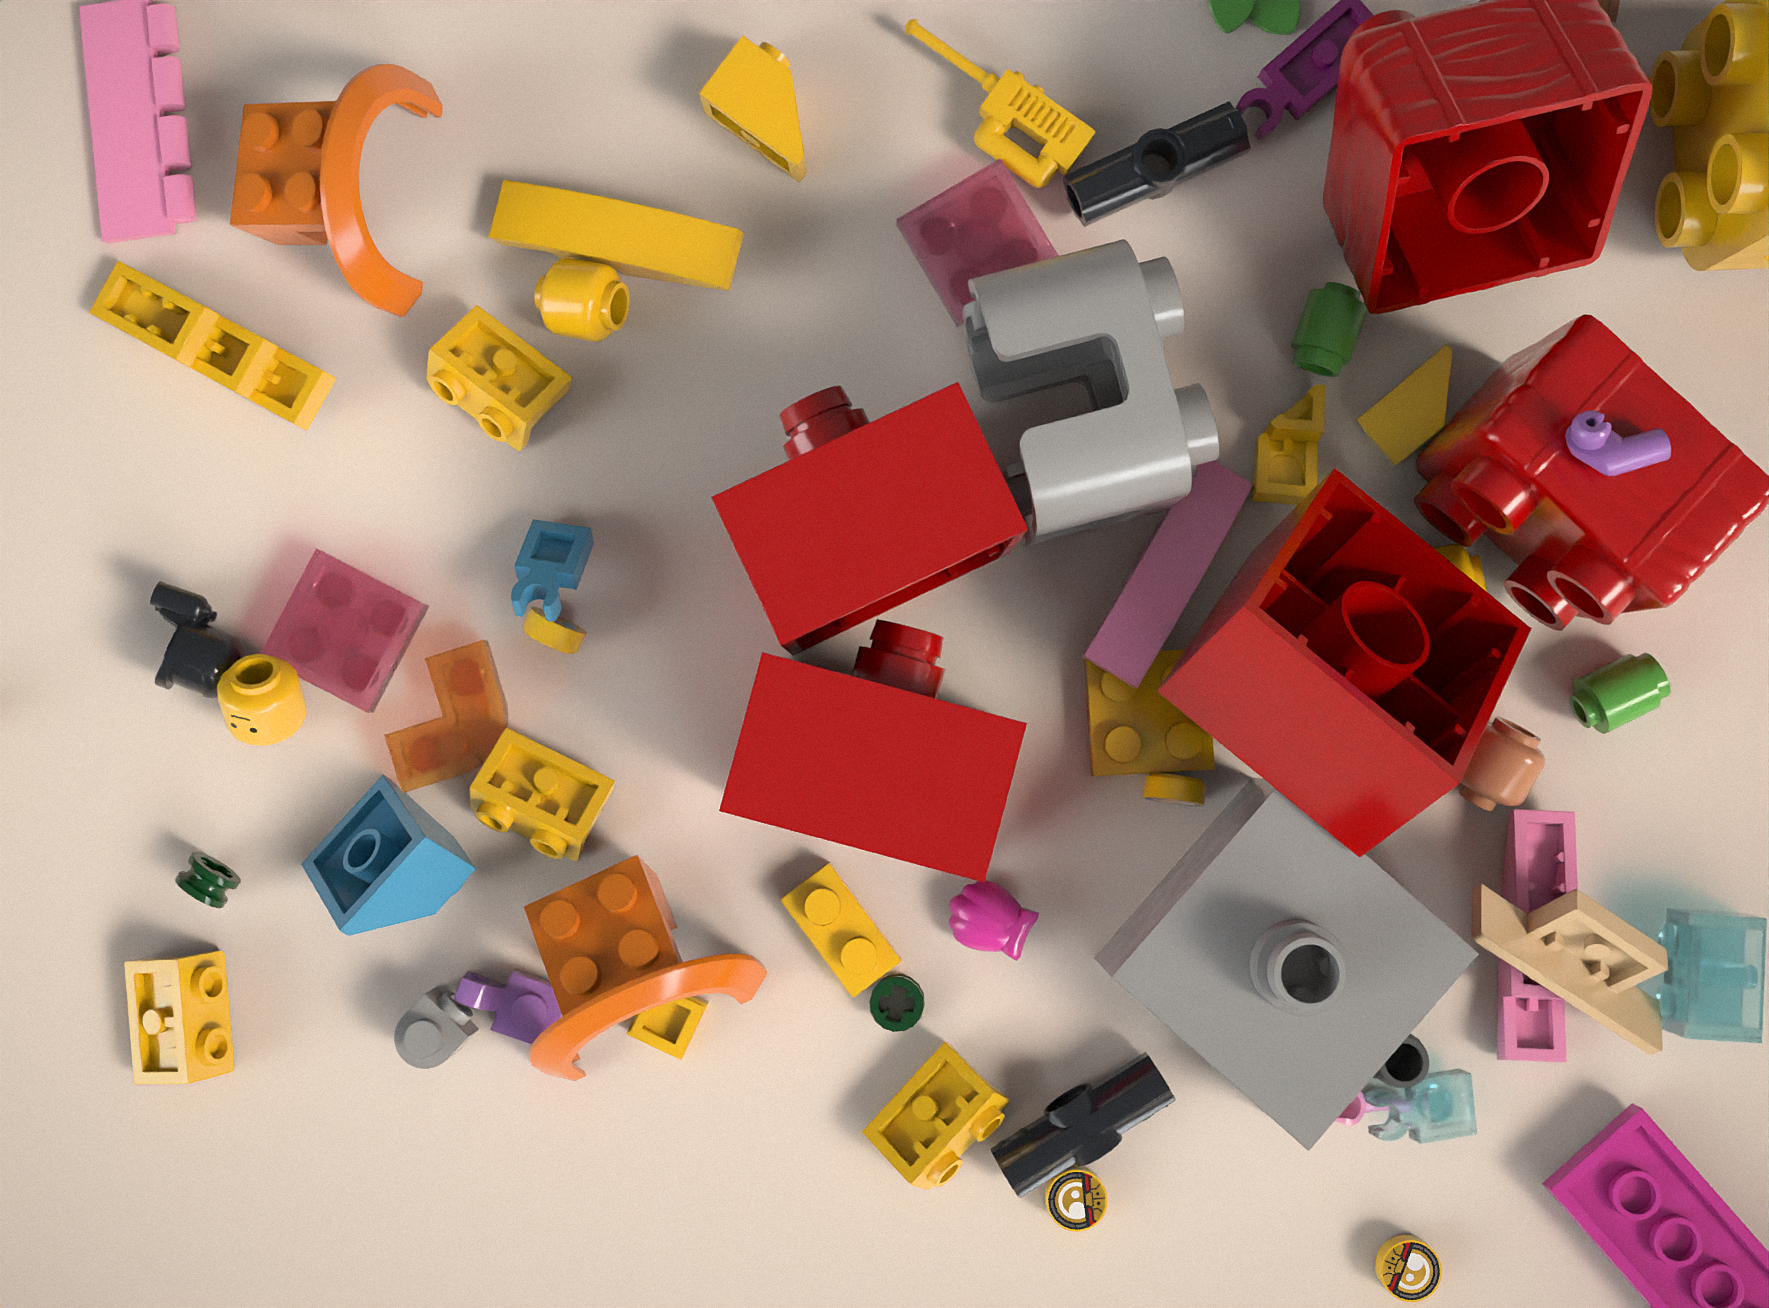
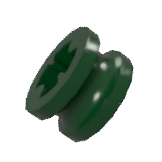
M193 852L188 859L191 865L190 870L179 872L175 878L176 884L194 899L214 908H223L228 901L225 892L228 889H236L241 883L240 877L228 866L213 857Z
M903 974L889 975L881 979L874 987L869 1001L870 1013L875 1022L883 1029L892 1032L906 1031L913 1027L922 1016L925 1005L924 992L919 983L909 976ZM893 986L906 988L908 991L905 993V998L911 995L914 998V1009H905L901 1019L887 1016L890 1008L887 1007L882 1010L880 1006V997L890 996Z

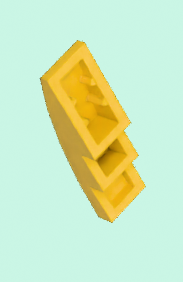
M503 180L489 238L500 245L550 252L561 259L567 257L607 264L627 276L730 291L744 232L738 228L622 200L560 188Z
M119 260L88 312L306 431L336 380L335 377L287 352L263 337Z

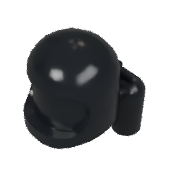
M159 581L153 590L150 605L155 606V611H158L164 620L176 627V630L167 646L162 664L156 674L155 685L169 690L176 684L201 693L203 697L218 698L217 685L221 676L237 660L245 657L242 645L237 638L227 632L207 625L209 622L216 620L217 612L212 610L211 605L204 596Z

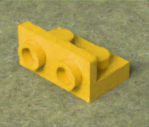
M478 305L470 310L429 349L426 374L427 382L442 401L449 405H458L478 421L482 430L489 437L498 442L505 441L517 451H521L528 444L531 428L569 391L572 377Z
M505 728L470 786V809L475 812V817L488 828L503 833L510 829L530 839V844L537 851L550 858L562 859L565 856L573 861H578L584 851L585 840L614 790L615 780L509 728Z
M210 951L190 956L141 958L124 962L134 1085L191 1084L232 1072L234 1070V1055L224 952Z
M944 1041L865 1127L862 1133L910 1185L926 1190L931 1189L933 1186L938 1188L950 1181L959 1171L963 1164L960 1156L975 1140L978 1142L984 1141L998 1129L1005 1117L1002 1111L1010 1103V1099L1002 1091L994 1088L953 1045Z

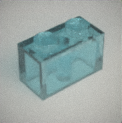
M1667 908L1666 923L1660 928L1658 944L1667 949L1668 970L1664 971V984L1659 986L1656 1000L1660 1001L1663 1030L1686 1039L1762 1043L1767 918L1740 912Z

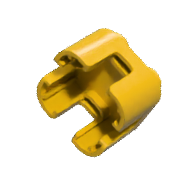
M1725 0L1722 4L1715 6L1710 14L1689 32L1680 50L1662 52L1658 56L1651 72L1650 82L1653 89L1649 103L1651 118L1656 126L1672 127L1675 167V172L1668 173L1659 186L1655 203V227L1660 243L1667 248L1681 247L1687 263L1696 271L1769 269V0Z

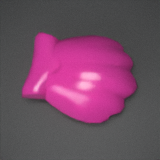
M985 880V883L977 881L974 884H967L963 887L962 894L954 896L950 900L949 905L952 912L949 918V925L958 942L968 948L979 951H1002L1015 961L1021 957L1026 938L1039 917L1038 912L1021 907L1018 901L1003 887Z

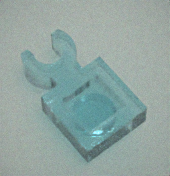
M1460 1068L1427 1073L1419 1084L1404 1088L1405 1095L1398 1096L1385 1089H1374L1365 1094V1102L1375 1107H1389V1117L1384 1123L1368 1126L1369 1134L1380 1140H1398L1408 1130L1409 1138L1420 1144L1477 1134L1472 1075Z

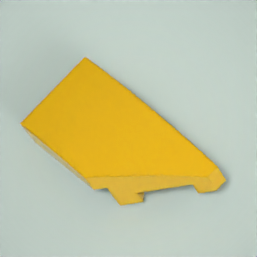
M1447 343L1356 419L1395 466L1445 425L1453 352Z
M1316 384L1289 410L1275 417L1269 423L1265 432L1258 436L1254 450L1252 484L1254 485L1252 487L1251 501L1298 505L1317 486L1318 442L1324 434L1325 385Z

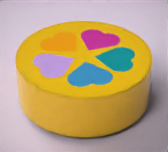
M538 607L530 608L522 625L523 631L531 638L567 654L577 653L587 634L584 629L561 616H558L553 622L546 621L544 609Z

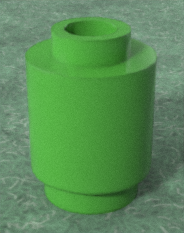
M1327 282L1324 289L1310 290L1291 347L1295 350L1292 363L1295 366L1313 374L1325 377H1338L1342 365L1350 363L1368 312L1365 304L1359 300L1361 293L1357 289L1337 282Z
M1643 653L1636 657L1632 654H1627L1574 680V694L1569 697V702L1574 715L1584 727L1590 728L1593 726L1598 732L1606 734L1659 708L1661 699L1670 695L1671 688L1665 671L1652 655Z

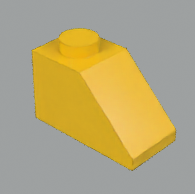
M742 35L699 92L704 113L800 183L807 172L792 71L788 69L791 64L778 49L769 43L762 42L758 47Z

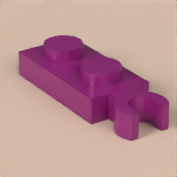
M1340 0L1262 68L1257 78L1266 86V89L1254 88L1247 91L1235 107V109L1240 111L1241 115L1251 107L1261 108L1265 112L1267 121L1263 122L1254 134L1258 140L1265 139L1274 132L1282 119L1284 109L1298 121L1337 87L1340 59L1345 44L1359 25L1374 16L1361 0Z

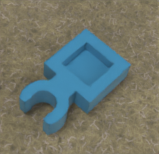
M536 519L532 520L514 565L518 582L511 591V600L516 616L523 617L526 607L531 601L542 599L544 600L543 609L546 621L553 622L558 618L562 609L559 587L577 590L594 545L591 528Z

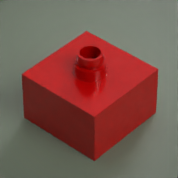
M959 382L951 384L872 422H869L863 408L851 410L853 404L842 386H832L815 392L793 403L779 415L786 436L791 437L783 446L789 461L711 497L780 645L792 656L1009 555L1028 530Z
M1334 468L1249 554L1157 692L1360 858L1460 784L1532 628L1350 479Z
M877 619L869 638L872 640L871 647L859 646L851 676L762 652L719 811L985 883L1027 723L938 699L946 669L935 666L937 658H941L944 637L914 627Z

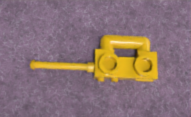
M910 19L906 22L905 32L908 36L911 34L981 83V88L989 93L979 108L978 115L984 118V120L974 133V143L978 148L1035 188H1043L1048 185L1057 171L1062 175L1070 172L1094 138L1096 131L1043 94L1044 90L1039 85L1035 84L1033 87L1026 82L1024 75L1019 71L1013 73L1007 69L1001 78L992 72L988 74L919 25V20ZM1009 128H1018L1041 144L1043 149L1036 159L1005 137L1003 133H1006Z

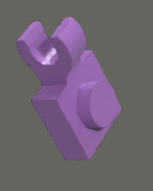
M514 969L511 972L507 985L468 971L466 977H462L454 1001L472 1008L497 1012L490 1030L532 1044L545 1029L562 1017L550 981L518 969Z

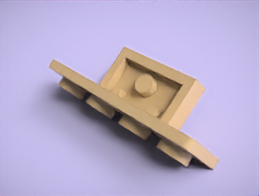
M1483 884L1472 889L1471 936L1476 943L1648 1055H1653L1663 1050L1660 1001L1635 985L1668 970L1666 948L1577 888L1528 914Z

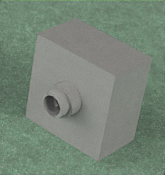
M1252 777L1094 959L1116 982L1309 1151L1479 953L1366 854L1359 858L1262 778Z

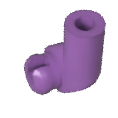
M1589 410L1576 415L1572 424L1566 430V443L1571 454L1603 475L1616 476L1669 460L1671 457L1670 441L1663 429L1658 427L1622 438L1611 430L1612 426L1610 423H1602L1605 415L1598 411Z

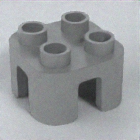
M1125 239L969 279L970 294L972 298H976V301L968 303L963 307V324L970 361L980 396L987 402L995 403L1068 383H1079L1086 388L1093 410L1090 413L1032 427L1022 435L1019 442L1022 460L1009 464L1003 477L1028 527V530L1020 539L1024 547L1165 511L1190 493L1192 478L1197 473V465L1218 459L1219 440L1213 411L1203 387L1196 383L1176 389L1173 388L1164 354V338L1182 334L1184 332L1185 319L1177 278L1171 263L1165 256L1138 263L1132 247Z

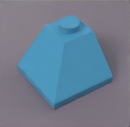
M382 775L301 864L339 931L348 936L435 915L448 899L462 888L468 877L476 870V867L455 837L385 775Z

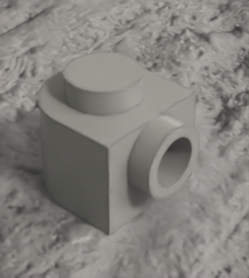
M435 987L426 992L399 1020L394 1033V1043L398 1054L406 1063L420 1069L437 1067L458 1052L479 1030L470 1020L473 1017L470 1007L454 1001L455 993L447 990L443 994Z

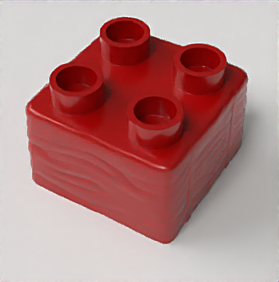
M1480 0L1478 3L1420 17H1415L1404 10H1389L1370 17L1351 34L1344 46L1340 59L1333 129L1323 191V207L1329 217L1331 227L1334 229L1337 242L1343 249L1345 262L1354 277L1357 288L1362 294L1364 304L1370 314L1393 312L1416 305L1427 304L1434 300L1583 267L1595 262L1600 257L1608 236L1620 190L1645 120L1653 89L1649 77L1640 68L1634 54L1629 51L1622 34L1611 24L1609 15L1600 7L1597 0Z
M1584 314L1548 334L1537 343L1509 356L1489 376L1482 387L1469 398L1449 423L1443 427L1437 437L1430 441L1419 454L1416 460V469L1428 483L1413 499L1421 515L1436 530L1453 542L1470 547L1482 534L1492 541L1518 565L1503 583L1509 596L1538 622L1551 629L1562 631L1575 616L1591 619L1600 624L1610 625L1622 613L1666 608L1675 603L1688 590L1691 583L1697 580L1705 572L1706 568L1713 564L1742 534L1746 526L1765 510L1769 504V475L1747 457L1737 445L1728 440L1691 403L1643 362L1642 358L1632 351L1607 326L1592 315ZM1589 410L1598 411L1605 415L1602 423H1610L1612 426L1611 430L1622 438L1658 427L1663 429L1670 441L1671 457L1669 460L1616 476L1603 475L1571 454L1566 443V430L1572 424L1576 415Z

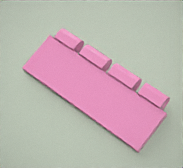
M117 0L79 6L102 241L109 244L176 234L175 223L181 224L197 220L193 178L183 174L170 175V170L179 171L191 168L187 119L183 116L164 115V111L171 113L185 109L181 60L176 57H159L158 53L160 55L176 53L180 50L176 8L170 4H153V0Z

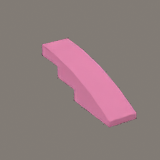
M1215 460L1197 465V473L1192 478L1190 493L1173 507L1166 510L1082 657L1131 687L1138 688L1204 576L1254 484Z
M1513 809L1510 811L1501 897L1528 914L1570 891L1578 889L1575 812ZM1498 957L1497 1060L1567 1062L1564 999Z

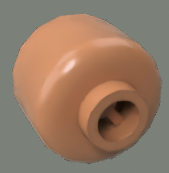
M1496 716L1492 723L1488 722L1462 777L1461 783L1463 786L1459 794L1474 805L1488 811H1493L1497 803L1504 806L1521 805L1545 766L1544 754L1537 748L1541 739L1514 722Z

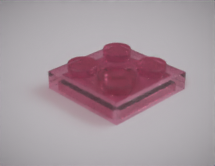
M1001 159L996 160L896 219L898 230L956 327L963 324V307L968 303L976 301V298H972L970 294L969 279L1059 256Z
M316 548L260 654L275 656L289 662L297 671L299 678L366 713H374L429 605Z

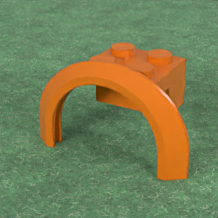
M377 64L357 73L346 84L336 101L244 104L230 225L277 245H327V241H329L340 271L359 297L380 310L398 317H405L422 294L423 282L396 270L384 259L374 244L364 219L360 200V159L364 141L372 123L388 106L397 104L421 118H427V112L436 118L442 117L443 105L432 84L402 66Z
M638 855L524 906L562 1014L561 1018L551 1024L535 1039L528 1053L532 1066L547 1075L572 1081L585 1077V1071L573 1064L580 1060L577 1052L605 1030L634 1015L668 1002L702 994H727L735 998L740 1004H743L753 999L767 975L764 965L754 956L747 954H721L683 962L671 932L677 928L658 876Z

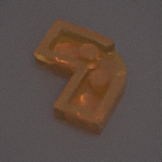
M480 640L425 658L442 717L384 735L402 793H408L459 777L482 767L503 731L508 727V705L487 640Z

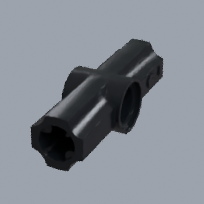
M1230 101L1171 128L1149 130L1139 138L1137 143L1064 175L1063 184L1067 193V200L1075 217L1080 220L1083 227H1086L1145 199L1154 200L1162 198L1170 193L1176 185L1247 154L1251 149L1248 139V128L1240 111L1235 109ZM1149 154L1162 156L1169 163L1171 172L1164 175H1156L1149 172L1143 165L1142 157Z
M1144 1052L1095 1084L1084 1083L1063 1093L1044 1109L1042 1117L1019 1129L1018 1132L1007 1139L998 1142L997 1145L991 1148V1153L1017 1196L1021 1198L1074 1164L1078 1167L1085 1166L1102 1158L1121 1142V1134L1149 1119L1161 1109L1168 1107L1176 1099L1150 1056Z

